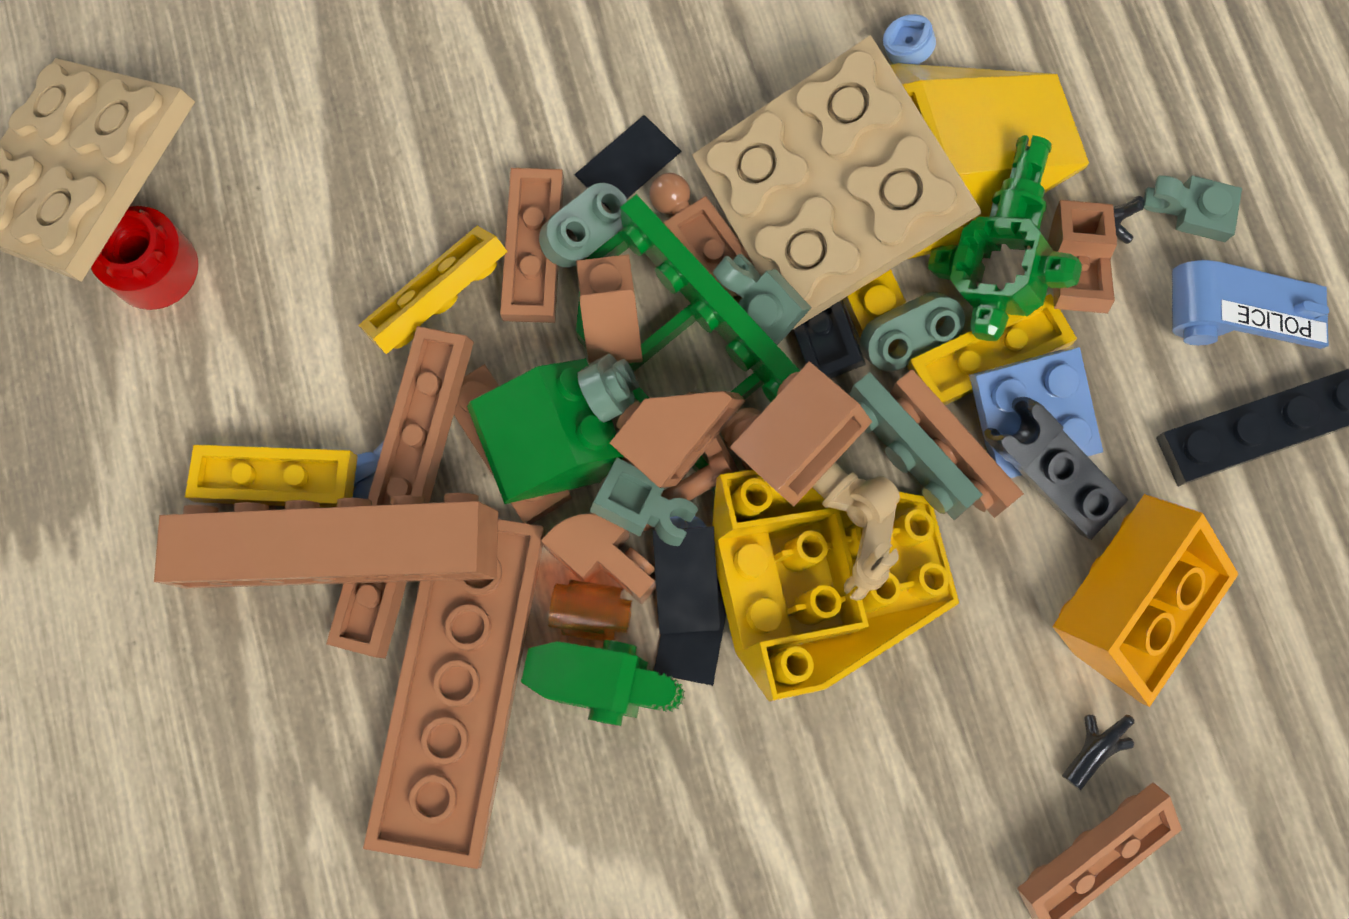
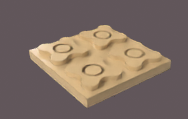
M871 35L692 154L757 272L762 276L766 271L776 269L812 307L793 329L981 214L977 202Z
M55 58L52 64L46 66L39 73L36 88L26 103L11 115L9 128L0 140V251L82 282L195 104V101L180 88Z

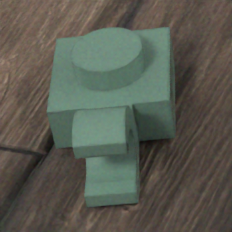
M1159 175L1156 178L1155 188L1148 187L1145 190L1143 205L1145 210L1178 216L1175 228L1177 231L1226 242L1235 235L1242 188L1193 175L1184 184L1174 177Z
M738 254L733 260L729 256H725L713 271L714 276L722 285L742 297L738 304L776 345L787 336L812 308L776 269L768 270L761 276L753 264L742 254Z

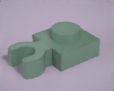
M616 458L591 506L590 512L639 537L646 524L655 528L657 535L665 543L680 546L687 532L675 527L670 517L678 516L691 523L698 508L694 503L684 498L668 500L662 497L661 494L664 488H659L637 467Z

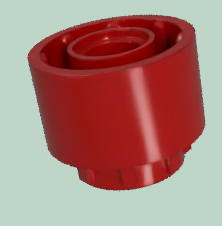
M131 206L91 266V270L98 280L129 305L144 310H157L173 305L189 292L196 280L199 263L197 252L192 243L167 216L150 207Z

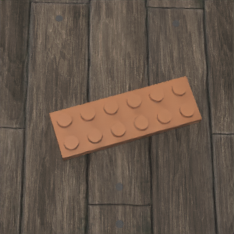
M498 519L497 579L420 581L363 849L473 869L481 868L543 549L541 540L546 534L543 526Z

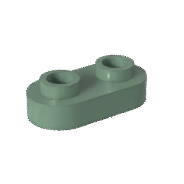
M597 183L590 186L555 213L542 226L539 233V244L543 254L552 263L561 267H573L577 265L576 261L586 259L622 229L620 207L627 202L625 195L617 187L608 183ZM601 202L609 207L611 213L603 209ZM566 229L572 230L577 237V242L572 241L567 236Z
M929 292L871 320L861 334V352L870 363L883 371L899 370L907 366L910 359L959 337L965 323L963 308L956 300L940 292ZM945 316L943 325L936 330L937 321ZM899 339L897 348L893 352L888 353L889 344L893 340Z
M607 354L588 364L578 372V382L589 407L601 422L605 423L623 414L634 403L633 390L639 388L631 366L625 359L617 361L611 354Z

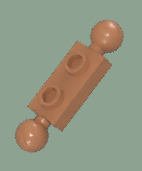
M664 173L652 182L649 191L652 205L663 214L673 215V217L663 223L716 280L717 278L714 276L713 271L725 256H729L733 260L738 254H742L752 263L743 245L706 196L692 205L689 203L690 188L682 176L675 173ZM722 285L735 301L739 303L742 297Z

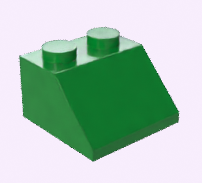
M586 358L537 366L471 400L467 405L504 504L601 483L608 475L616 458L621 460L624 458L610 444L617 434L612 420L605 423L601 422L589 407L578 382V372L588 365Z

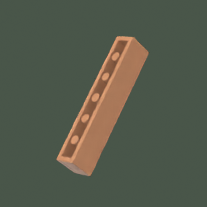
M445 494L444 503H425V498L399 495L390 497V505L372 506V501L368 499L341 498L337 500V507L320 508V503L314 501L290 500L285 502V510H269V506L266 504L243 502L235 503L233 512H218L219 508L208 505H186L183 508V514L159 515L154 582L186 589L497 579L498 511L479 502V496L476 494Z

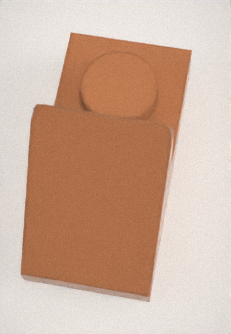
M629 254L576 261L580 288L579 300L589 364L607 354H611L617 361L625 359L628 363L643 362Z

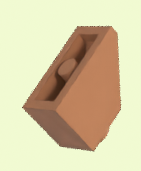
M718 391L644 399L642 403L637 401L630 405L618 419L616 427L619 429V432L611 440L610 444L659 488L674 487L682 480L746 400L738 393Z

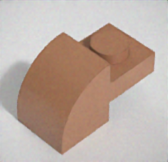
M1060 200L1053 217L1048 243L1053 251L1069 253L1077 257L1082 263V271L1077 285L1069 288H1053L1054 309L1108 314L1115 301L1111 257L1117 246L1113 204Z
M581 514L570 517L553 527L541 540L546 550L585 585H588L597 573L603 570L641 605L656 590L655 580L649 576L655 570L654 567L631 547L625 553L619 550L630 538L629 531L596 514Z

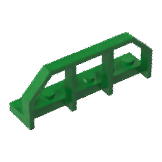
M637 194L620 207L622 230L586 259L619 256L628 248L637 256L645 253L657 266L655 273L661 283L673 294L680 291L690 304L641 344L643 362L629 363L633 372L697 321L709 333L715 329L728 343L725 347L726 351L740 369L747 372L751 368L753 371L749 377L731 392L738 393L746 399L762 386L764 394L772 402L776 398L782 382L791 374L800 372V369ZM579 300L576 334L579 342L586 348ZM640 387L633 390L634 402L639 401L642 403L644 399L649 398ZM700 456L692 466V469L697 472L709 464ZM716 486L713 487V488H711V490H712L714 493H715V488H716Z

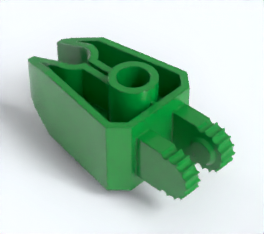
M604 640L602 649L559 641L528 648L521 683L545 699L590 709L588 720L616 726L622 725L623 716L637 718L639 707L659 711L663 708L665 712L667 710L673 712V709H679L678 706L680 704L683 705L682 701L685 699V690L682 689L683 685L679 684L677 679L673 680L672 676L667 677L665 673L660 675L659 672L647 670L648 662L636 656L637 646L612 640Z

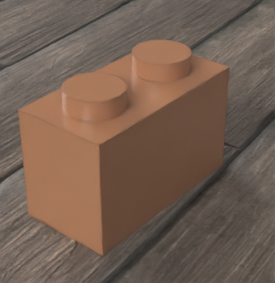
M809 361L800 372L791 374L782 382L776 398L761 414L752 416L744 423L738 433V439L730 448L782 497L795 506L867 429L872 420L856 400Z

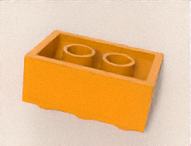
M1144 494L1133 511L1123 519L1119 531L1106 550L1093 562L1089 574L1074 596L1063 605L1059 617L1052 627L1075 656L1134 699L1150 707L1238 576V572L1202 512Z

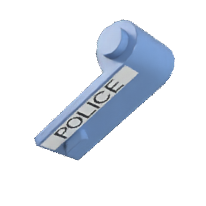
M1211 260L1186 262L1176 266L1172 271V332L1176 336L1182 337L1186 344L1197 346L1213 344L1218 341V336L1235 330L1318 349L1329 346V307L1327 306L1326 286Z

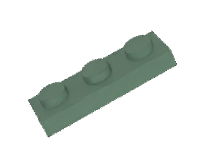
M870 372L853 385L849 395L861 405L872 420V423L865 432L870 433L873 431L887 446L885 452L893 465L903 473L909 471L924 487L922 489L923 496L937 512L941 514L947 512L953 520H956L983 495Z

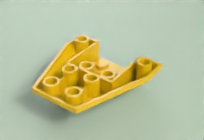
M903 63L890 65L981 210L980 215L908 259L931 254L933 249L940 246L958 245L962 229L977 217L990 216L993 195L1001 189L1002 182L1010 178L1017 149L1016 143L1019 137L1027 135L1029 137L1027 146L1029 147L1032 135L1043 137L1052 143V149L1048 155L1045 171L1040 183L1044 187L1045 193L1087 168L1089 161L1058 74Z
M754 470L720 474L716 477L712 526H714L716 571L736 655L769 702L829 688L959 604L935 511L924 496L899 492L900 499L896 504L891 537L892 546L889 550L890 554L896 548L899 555L898 561L889 569V577L880 588L870 590L862 600H853L850 596L858 587L855 586L846 594L844 583L852 576V568L856 562L863 527L856 526L849 519L847 511L831 507L825 508L822 505L825 499L813 487L793 506Z

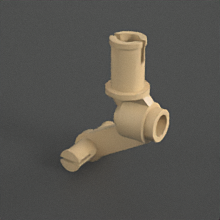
M834 463L813 485V488L825 499L822 503L825 508L831 507L847 511L849 519L856 526L863 527L856 562L852 568V576L844 583L846 594L855 586L858 587L850 596L851 599L862 600L870 590H877L886 582L889 577V569L898 561L899 555L896 548L890 554L889 550L892 546L891 537L896 504L899 502L900 495L897 487L885 477L878 476L868 480L859 479L854 472L848 475L840 466Z

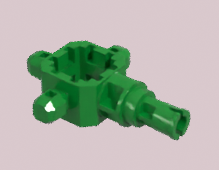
M1027 135L1018 138L1010 178L1004 180L1001 189L993 195L990 216L977 217L962 229L958 245L940 246L933 249L930 254L928 269L938 278L951 280L960 294L973 307L970 326L972 334L980 340L997 341L1004 333L1009 319L1008 315L1028 316L1043 306L1048 286L1050 288H1069L1079 283L1082 271L1080 260L1072 254L1053 251L1040 232L1041 221L1047 207L1046 201L1043 199L1045 190L1040 183L1045 171L1048 155L1052 149V143L1040 136L1032 135L1030 147L1027 146L1029 141ZM1002 244H1006L1009 249L1025 250L1022 262L1025 273L1024 275H1016L1015 283H1005L1004 289H999L996 284L982 283L985 271L982 259H990L992 251H1001Z

